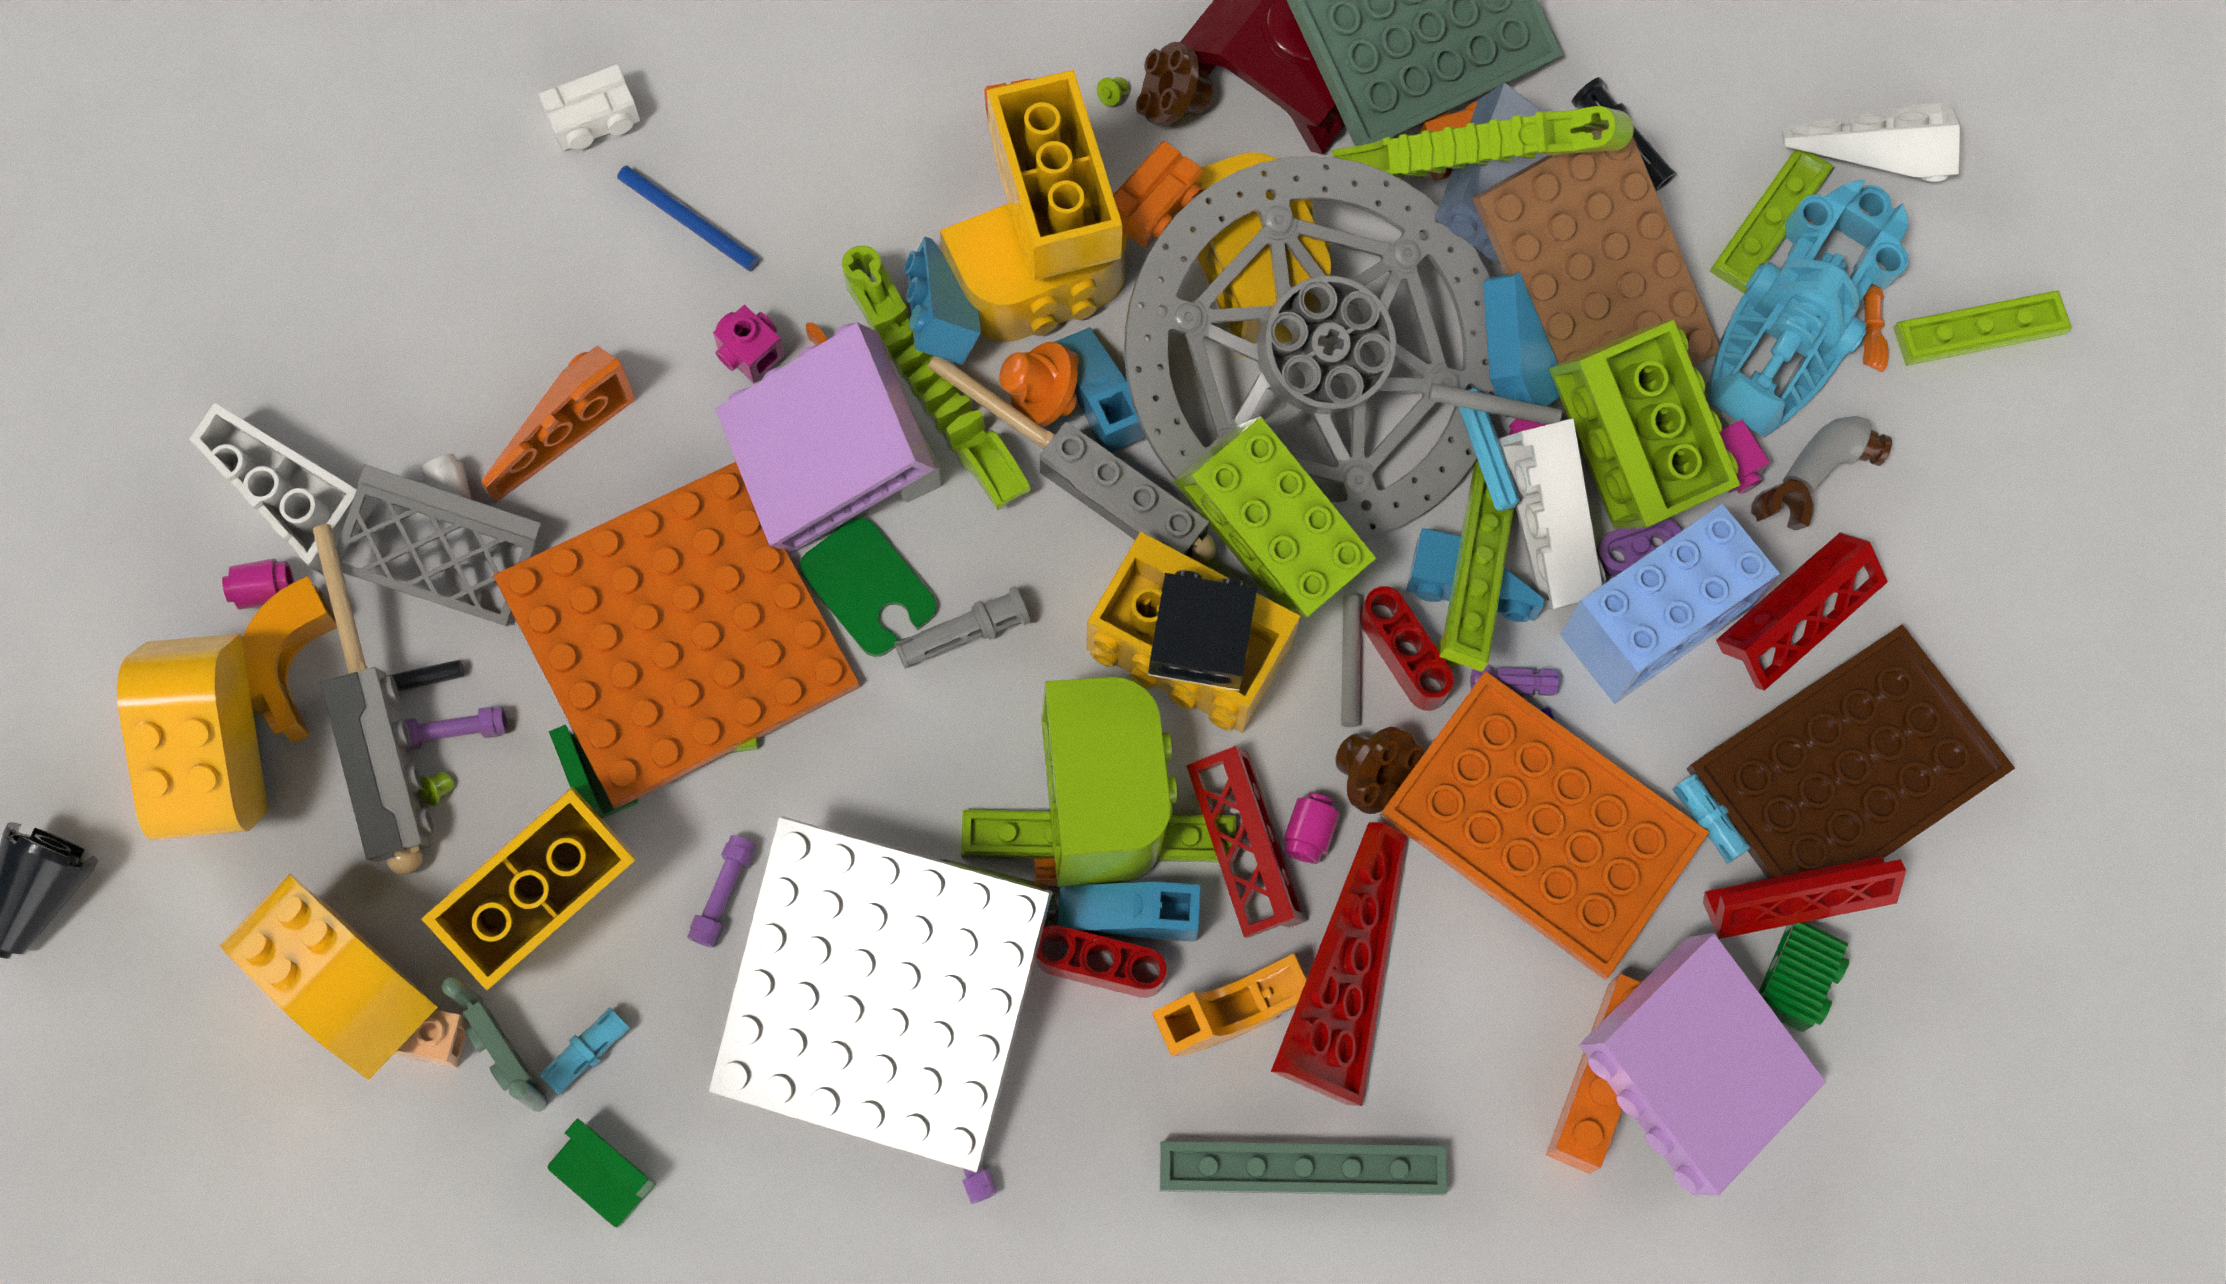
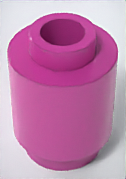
M275 558L230 566L228 576H223L222 578L223 592L227 602H234L239 610L262 606L280 590L294 583L289 563L287 561L277 562Z
M1308 793L1307 798H1297L1283 841L1286 843L1284 849L1286 855L1305 863L1318 864L1321 855L1327 854L1340 816V812L1333 807L1334 801L1317 793Z

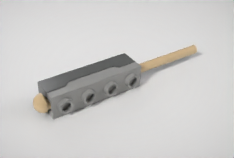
M937 356L931 359L928 365L929 369L1043 449L1040 453V473L1114 526L1134 540H1136L1141 531L1203 565L1209 563L1214 558L1216 544L1209 534L1207 535L1209 521L1068 422H1065L1059 431L1053 434L948 360Z
M323 524L314 527L313 533L349 674L321 681L320 683L366 860L379 862L389 859L386 863L393 872L400 875H408L420 867L423 859L421 849L431 847L428 835L434 834L433 822L426 807L421 808L417 791L422 790V780L416 764H409L405 747L411 746V739L405 721L403 719L398 720L394 703L400 701L397 685L392 676H386V672L377 667L368 668L365 664L330 524Z

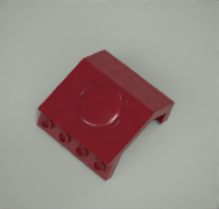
M1213 0L1180 41V43L1193 48L1198 58L1199 68L1206 70L1210 74L1216 65L1224 67L1284 109L1292 118L1311 152L1323 154L1345 126L1287 0Z

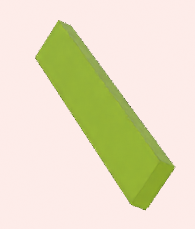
M1476 459L1439 657L1483 672L1489 663L1514 508L1504 511H1498L1495 508L1478 459Z
M963 810L961 857L1018 859L1054 857L1050 811ZM1173 814L1172 820L1168 822L1157 861L1219 863L1203 815ZM1221 815L1218 821L1221 833L1235 839L1236 816ZM1224 840L1227 851L1229 852L1232 843Z

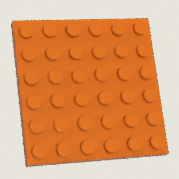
M736 462L493 575L500 592L614 810L736 750L737 747L754 738L758 739L859 688L857 678L786 550L769 546Z

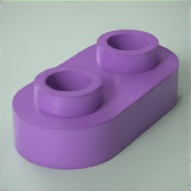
M1667 518L1647 528H1620L1611 531L1601 539L1597 546L1598 560L1601 562L1604 572L1615 577L1656 549L1651 543L1652 538H1658L1665 543L1682 530L1677 523ZM1610 552H1620L1624 557V561L1618 562L1613 560Z

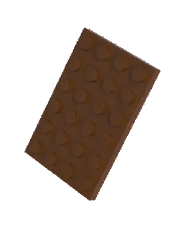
M1902 624L1692 763L1687 768V771L1690 775L1696 773L1720 806L1724 805L1729 811L1726 815L1751 846L1747 850L1766 877L1770 879L1880 856L1884 859L2010 773L2015 767Z

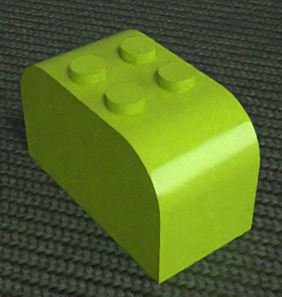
M1101 677L1045 681L1041 725L1057 887L1121 883L1135 880L1147 873L1159 858L1168 822L1172 820V803L1177 802L1175 776H1167V760L1172 758L1171 737L1169 732L1162 733L1158 706L1152 695L1144 687L1125 678Z

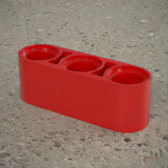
M1389 586L1374 588L1368 593L1361 610V626L1413 705L1424 711L1438 709L1444 704L1454 684V676L1444 658L1439 657L1440 652L1402 595L1396 589ZM1377 605L1385 606L1391 611L1393 616L1388 619H1381L1373 614L1371 608ZM1401 641L1411 643L1415 647L1417 654L1405 656L1397 650L1395 644ZM1424 678L1436 680L1441 687V691L1437 693L1425 691L1420 684V680Z
M1052 925L1043 929L1035 958L1037 966L1049 975L1144 998L1154 996L1162 989L1167 973V965L1163 956L1151 948L1063 926ZM1053 940L1064 943L1068 949L1066 956L1057 961L1049 960L1042 954L1044 945ZM1104 952L1112 958L1113 965L1107 971L1096 972L1088 966L1087 959L1092 953ZM1140 963H1149L1157 969L1158 977L1151 983H1141L1134 978L1132 970Z

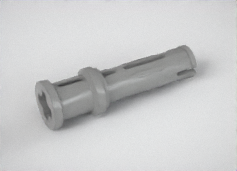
M1017 587L1009 588L1008 594L987 603L982 601L975 602L974 606H971L972 611L894 642L904 668H909L922 660L934 657L981 636L984 639H993L996 637V632L1019 622L1024 625L1031 623Z

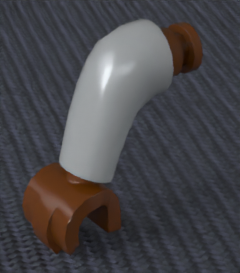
M1851 416L1833 420L1823 426L1808 442L1784 477L1782 484L1763 490L1755 497L1751 505V514L1756 517L1757 522L1780 512L1783 501L1790 509L1787 528L1796 531L1808 527L1813 513V502L1810 494L1837 465L1842 463L1853 464L1858 459L1862 461L1869 459L1873 465H1882L1890 453L1892 438L1885 434L1878 437L1877 431L1871 430L1869 420L1862 417Z

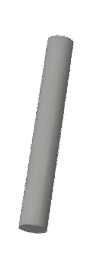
M1431 383L1428 393V400L1546 425L1560 422L1561 409Z
M1346 595L1343 597L1341 725L1344 727L1359 726L1361 597L1358 595Z

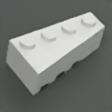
M214 403L189 440L236 487L246 501L271 524V527L281 538L288 542L298 553V556L309 567L324 575L313 528L323 524H330L337 547L357 489ZM365 496L359 513L364 522L376 506V503L367 496ZM358 521L355 524L352 536L356 535L361 528Z
M1572 418L1499 438L1520 497L1516 511L1536 590L1544 598L1542 609H1555L1578 603L1606 582L1603 566L1597 557L1595 533L1591 522L1574 419Z

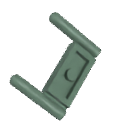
M449 977L445 979L442 984L443 992L466 1009L463 1014L470 1023V1026L465 1028L464 1031L469 1040L479 1052L487 1049L495 1062L494 1065L489 1067L495 1080L504 1091L509 1089V1094L531 1110L535 1112L543 1111L548 1104L547 1097L535 1089L538 1083L490 1010L483 1005L482 998L458 978Z

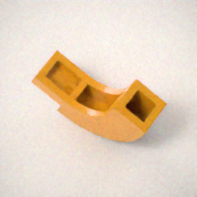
M309 576L280 590L262 605L250 621L242 638L252 709L258 715L263 713L275 735L282 732L293 744L310 736V733L289 691L288 674L295 656L305 645L337 628L335 618L321 590Z
M1293 953L1231 984L1207 992L1193 991L1151 1013L1171 1056H1184L1219 1045L1280 1018L1279 1015L1296 1007L1308 976L1298 955Z

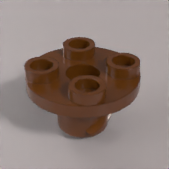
M1171 42L1161 50L1153 49L1149 52L1144 64L1146 75L1142 91L1136 101V111L1138 114L1144 115L1150 123L1165 127L1175 123L1182 115L1186 116L1188 113L1197 115L1204 112L1210 105L1213 97V83L1209 78V73L1199 68L1198 58L1193 48L1180 42Z
M1398 727L1384 728L1375 733L1371 738L1358 733L1348 736L1339 746L1335 761L1338 770L1348 776L1347 796L1352 806L1366 814L1381 812L1421 759L1423 749L1416 744L1411 734Z

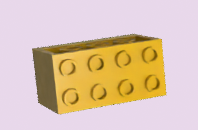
M1140 531L1087 621L1086 649L1091 651L1090 656L1098 663L1109 668L1117 665L1130 672V678L1139 685L1148 689L1156 686L1169 693V699L1178 706L1187 710H1192L1195 707L1208 714L1210 722L1226 731H1232L1234 728L1243 733L1293 644L1300 615L1256 593L1243 677L1239 691L1149 676V662L1165 573L1175 574V572L1182 570L1192 571L1200 574L1202 579L1217 582L1228 577Z

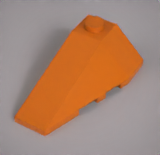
M597 345L591 351L582 352L570 361L568 367L560 373L481 480L495 503L636 400L623 366L618 359Z

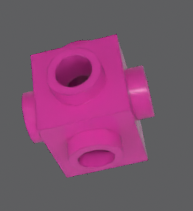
M745 304L735 313L730 312L718 322L716 330L713 332L718 348L715 354L718 359L731 371H734L736 368L739 369L753 383H756L785 356L781 337L776 334L777 328L773 322L762 312L753 313Z

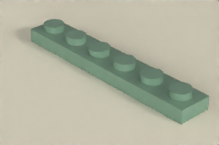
M1161 1141L1160 1192L1447 1195L1446 1146Z

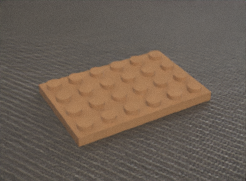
M1603 130L1594 131L1591 133L1601 135ZM1633 136L1628 145L1618 151H1599L1556 156L1547 155L1472 197L1505 275H1514L1520 272L1558 364L1639 328L1673 319L1676 326L1680 327L1687 337L1689 345L1687 353L1693 367L1718 352L1720 346Z

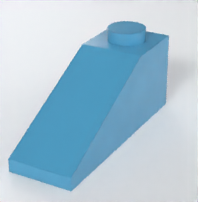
M1520 272L1514 275L1506 274L1487 278L1483 281L1489 375L1495 393L1499 397L1548 406L1560 397L1548 369L1557 365L1558 362Z

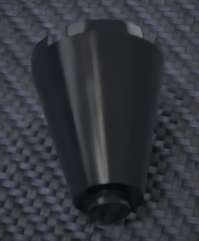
M15 822L7 823L0 841V957L10 959L12 954H24L90 876L98 863V859L94 855L85 861L81 858L85 849L47 831L34 828L31 836L19 833L18 831L22 824Z

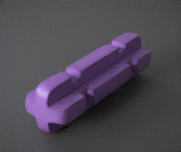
M1485 667L1483 672L1472 669L1470 675L1471 689L1485 671L1518 695H1532L1533 691H1538V695L1554 696L1559 688V675L1554 669H1539L1538 673H1533L1531 668L1497 667L1496 672H1491V667Z

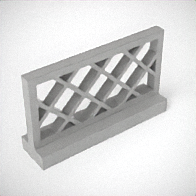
M364 464L359 478V485L336 548L344 574L506 626L511 613L506 601L503 604L501 613L498 614L481 608L474 594V591L495 582L494 577L492 576L470 587L459 563L483 552L491 569L496 574L499 570L488 550L504 542L523 548L518 561L520 563L530 558L541 523ZM365 496L384 501L393 518L367 529L359 514ZM392 504L408 509V511L397 515ZM416 513L429 516L436 533L412 544L400 521ZM436 519L453 525L441 530ZM358 521L363 532L352 536L355 524ZM396 523L407 547L382 558L371 534ZM461 527L471 530L480 547L456 558L444 535ZM480 534L495 538L496 540L485 545ZM365 537L378 559L362 568L342 563L348 545ZM440 538L451 561L426 572L415 549ZM411 552L422 575L405 583L394 580L385 563ZM381 565L386 577L370 572V570ZM454 566L466 589L451 597L438 594L430 577ZM425 580L430 591L413 585ZM469 594L474 606L457 599Z

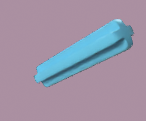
M1478 388L1470 389V391L1481 393ZM1459 407L1495 508L1498 511H1504L1516 507L1520 497L1489 413Z

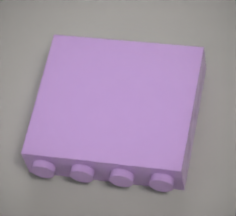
M858 322L840 327L835 331L834 336L827 341L804 349L800 352L799 358L784 367H777L768 371L764 375L763 380L750 388L735 391L729 396L727 402L715 408L769 546L778 549L784 548L787 552L793 553L936 469L879 333Z
M1714 933L1687 937L1579 1044L1589 1058L1588 1064L1592 1071L1600 1078L1606 1080L1618 1095L1616 1098L1618 1105L1626 1114L1635 1118L1645 1131V1139L1649 1146L1658 1154L1664 1156L1675 1171L1674 1177L1678 1184L1686 1191L1692 1193V1195H1720L1826 1083Z

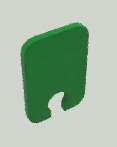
M855 518L847 522L806 552L801 558L800 572L804 580L862 651L869 656L881 657L896 648L894 642L899 641L891 631L885 630L879 623L880 612L889 605L902 606L907 610L909 621L917 631L935 617L937 609L933 595L875 525L867 519Z

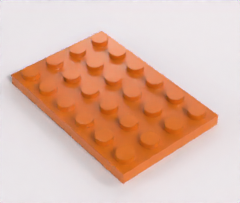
M1486 671L1379 814L1604 980L1610 977L1709 834V831Z

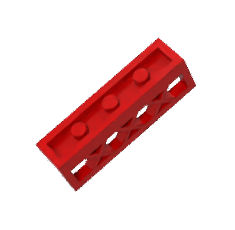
M1839 532L1716 639L1722 653L1743 661L1755 687L1765 691L1888 583L1871 543ZM1865 566L1869 579L1858 589H1853L1857 572ZM1832 593H1838L1834 610L1827 616H1822L1826 599ZM1807 620L1803 637L1796 643H1791L1795 626L1800 621ZM1771 647L1776 648L1772 664L1763 671L1758 658Z
M1234 746L1186 765L1243 936L1249 938L1281 925L1291 928L1306 922L1249 753ZM1223 764L1228 780L1221 795L1218 796L1206 789L1201 772ZM1231 792H1233L1237 804L1228 800ZM1210 797L1218 801L1214 809ZM1225 805L1239 810L1242 818V824L1235 839L1221 833L1218 824ZM1246 834L1251 846L1242 843ZM1224 840L1232 843L1229 852L1227 851ZM1240 847L1254 853L1257 862L1250 881L1236 876L1232 866ZM1261 877L1266 890L1257 886ZM1239 883L1247 886L1243 895ZM1254 891H1257L1269 897L1275 916L1252 924L1247 906Z
M1880 856L1705 891L1703 904L1718 939L1897 904L1906 868L1901 859L1885 862L1883 857Z

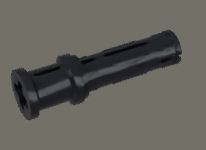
M1600 77L1591 80L1581 88L1571 102L1576 108L1598 106L1595 102L1597 101L1600 106L1619 110L1628 115L1627 107L1623 103L1617 104L1603 88L1605 82ZM1633 125L1634 140L1638 149L1651 163L1649 164L1641 155L1655 191H1659L1672 181L1676 176V172L1669 167L1649 141Z

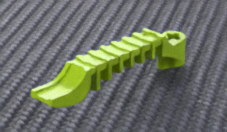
M1603 106L1569 111L1536 112L1533 116L1516 115L1512 116V119L1509 120L1492 119L1489 120V123L1484 124L1468 123L1466 127L1455 128L1450 126L1444 127L1442 131L1426 130L1421 131V134L1417 135L1402 134L1399 135V138L1387 137L1370 144L1332 150V156L1334 158L1359 162L1404 180V175L1422 178L1427 177L1428 172L1445 173L1447 167L1461 170L1466 169L1467 164L1489 165L1490 160L1506 163L1512 162L1513 157L1533 159L1536 157V153L1556 156L1599 151H1618L1628 145L1633 136L1634 127L1631 118L1626 113ZM1603 130L1601 135L1591 133L1594 131Z
M864 245L849 249L842 258V269L848 293L862 311L869 327L879 333L889 359L893 360L896 364L901 378H905L909 383L914 397L918 396L923 404L925 413L932 417L937 431L940 434L943 433L948 441L950 450L958 455L961 465L975 477L997 511L1013 499L1030 492L1031 487L1001 438L993 430L985 432L984 417L981 411H972L971 399L968 395L960 396L958 388L928 368L934 355L915 350L913 330L909 328L908 308L882 264L877 251Z

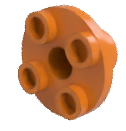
M1055 342L1042 343L1030 352L1011 354L1002 364L999 373L1001 387L1006 392L1011 393V406L1041 427L1050 425L1061 415H1069L1074 410L1077 402V396L1074 391L1078 377V355L1076 352Z

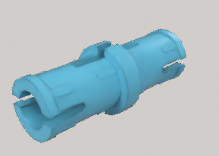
M1696 773L1673 788L1672 791L1683 802L1697 824L1709 831L1707 837L1718 849V852L1727 864L1751 848L1726 815L1729 811L1724 805L1720 806Z
M609 1007L579 1037L575 1034L568 1041L571 1044L545 1069L540 1071L539 1075L558 1095H561L581 1073L591 1065L595 1068L601 1062L599 1057L616 1040L630 1030L629 1026Z

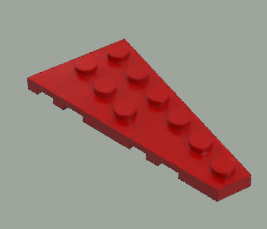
M1368 822L1270 1071L1343 1104L1362 1106L1407 841L1406 835L1384 822Z

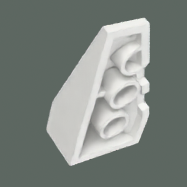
M1950 102L1894 107L1893 116L1889 117L1876 116L1871 112L1859 113L1848 124H1842L1837 119H1824L1782 127L1785 147L1911 177H1921L1922 180L1929 182L1942 181L1947 179L1948 175L1959 174L1960 124Z

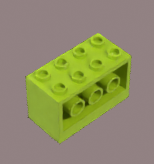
M1674 319L1639 328L1548 368L1568 418L1574 419L1578 443L1613 529L1650 527L1740 486L1736 475L1738 473L1737 462L1732 453L1725 448L1720 435L1722 431L1721 422L1717 414L1708 406L1703 393L1705 391L1703 377L1696 368H1693L1687 353L1689 347L1687 337L1683 330L1676 326Z
M1261 416L1239 424L1173 480L1201 516L1209 521L1211 528L1270 600L1300 615V617H1309L1376 559Z

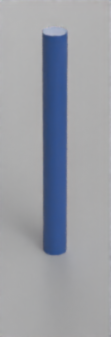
M628 165L621 168L617 175L618 180L746 270L752 271L757 266L759 257Z

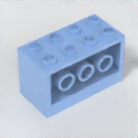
M1722 503L1580 600L1560 636L1611 701L1616 704L1751 610L1780 573Z

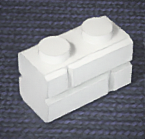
M618 64L538 93L562 151L569 148L573 150L584 149L591 145L595 138L608 133L613 135L623 134L629 131L633 124L640 122L634 100Z

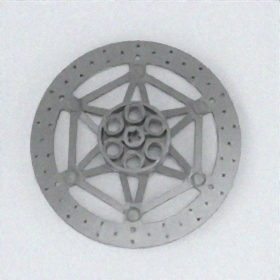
M1304 156L1263 162L1237 171L1214 183L1197 195L1172 219L1152 246L1136 278L1126 318L1124 358L1129 392L1142 431L1154 453L1174 479L1239 424L1249 421L1267 389H1270L1285 404L1284 408L1264 420L1272 430L1300 412L1312 414L1337 465L1333 467L1297 457L1294 458L1309 476L1341 483L1345 501L1333 502L1332 504L1361 540L1374 538L1390 532L1420 517L1439 503L1458 485L1477 459L1458 406L1454 407L1447 426L1436 444L1410 472L1382 490L1376 488L1372 475L1375 469L1436 403L1435 401L1428 400L1431 383L1465 390L1467 385H1469L1472 389L1478 388L1481 393H1490L1497 396L1489 375L1483 281L1490 278L1473 245L1453 234L1450 229L1439 221L1436 222L1435 216L1439 206L1407 182L1383 170L1339 158ZM1271 192L1273 200L1267 199L1265 193ZM1318 200L1350 205L1387 221L1399 229L1402 235L1392 244L1293 218L1289 201ZM1251 212H1256L1262 226L1259 233L1194 302L1179 299L1177 292L1183 278L1194 259L1206 244L1234 221ZM1419 232H1423L1426 235V240H1422L1419 237ZM1298 235L1376 255L1381 258V261L1352 279L1340 276H1326L1301 244ZM1265 245H1269L1276 301L1271 306L1211 309L1210 304ZM1285 246L1310 277V279L1302 281L1294 287H1291L1289 283ZM1425 256L1430 259L1442 277L1457 312L1463 346L1462 371L1447 368V363L1445 362L1416 267ZM1389 272L1379 298L1365 287L1368 283ZM1401 280L1405 281L1428 355L1429 364L1396 343L1394 325L1388 310ZM1305 293H1311L1318 297L1321 302L1320 313H1313L1306 308L1304 304ZM1348 304L1356 305L1362 311L1363 320L1361 324H1355L1348 318L1346 312ZM1158 307L1165 309V316L1158 314ZM1257 320L1260 324L1255 343H1251L1212 325V323ZM1276 325H1283L1290 330L1292 334L1290 345H1283L1276 339ZM1169 331L1185 334L1217 436L1207 448L1201 444L1191 430L1174 392L1168 360ZM1324 337L1328 338L1327 345L1333 346V351L1328 354L1323 353L1325 346L1318 345V341ZM1203 338H1207L1258 362L1260 374L1231 424L1227 421ZM1361 346H1366L1374 352L1376 357L1374 367H1369L1361 361ZM1394 359H1396L1422 378L1388 377L1392 369ZM1290 367L1298 368L1304 374L1305 384L1303 388H1296L1290 383L1288 379ZM1332 378L1341 379L1345 383L1347 394L1344 399L1337 398L1332 393L1330 387ZM1376 391L1421 392L1422 398L1368 457H1365L1366 399L1371 397ZM1347 409L1352 411L1350 456L1331 420V414ZM1489 413L1494 425L1497 414ZM1363 501L1367 502L1368 504L1367 511L1363 510L1361 507V503Z

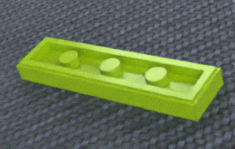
M1795 149L1709 272L1742 293H1745L1747 290L1745 285L1759 264L1764 265L1771 258L1785 238V220H1787V217L1805 197L1815 195L1834 166L1814 153Z
M2059 290L1899 321L1893 329L1905 365L1909 366L2065 335L2072 329Z

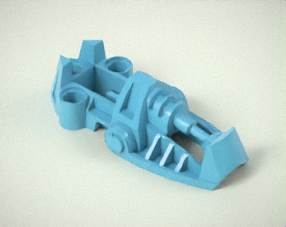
M1866 179L1844 184L1826 196H1807L1787 217V220H1785L1786 237L1793 243L1787 254V259L1781 268H1778L1769 261H1766L1764 265H1758L1745 285L1747 290L1737 304L1719 343L1720 347L1715 354L1710 374L1706 401L1737 421L1743 420L1748 428L1764 438L1785 424L1801 410L1823 387L1842 359L1848 353H1853L1861 343L1867 332L1865 330L1867 323L1854 315L1859 309V303L1870 285L1879 286L1882 290H1885L1907 268L1909 262L1908 254L1905 248L1901 246V241L1909 227L1904 203L1894 209L1888 193L1882 188L1875 185L1862 187ZM1861 208L1865 209L1869 215L1865 214ZM1805 217L1810 218L1815 225L1810 224ZM1833 227L1865 247L1852 268L1854 271L1850 277L1844 271L1847 264L1842 261L1844 257L1839 253L1832 255L1829 252H1825L1820 261L1813 260ZM1877 262L1885 266L1886 270H1883ZM1766 332L1777 339L1770 351L1773 356L1761 374L1755 371L1749 379L1740 373L1739 370L1763 333ZM1798 352L1802 355V358L1779 396H1776L1773 393L1777 384L1773 382V377L1782 363L1789 362L1794 353Z

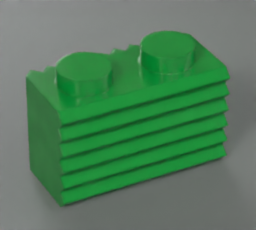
M1805 922L1786 926L1758 991L1781 1023H1785L1797 1031L1804 1032L1813 1027L1815 1023L1821 1025L1824 1022L1832 1005V1000L1826 998L1827 993L1831 988L1832 982L1838 984L1841 981L1849 965V959L1844 957L1845 950L1848 947L1847 942Z

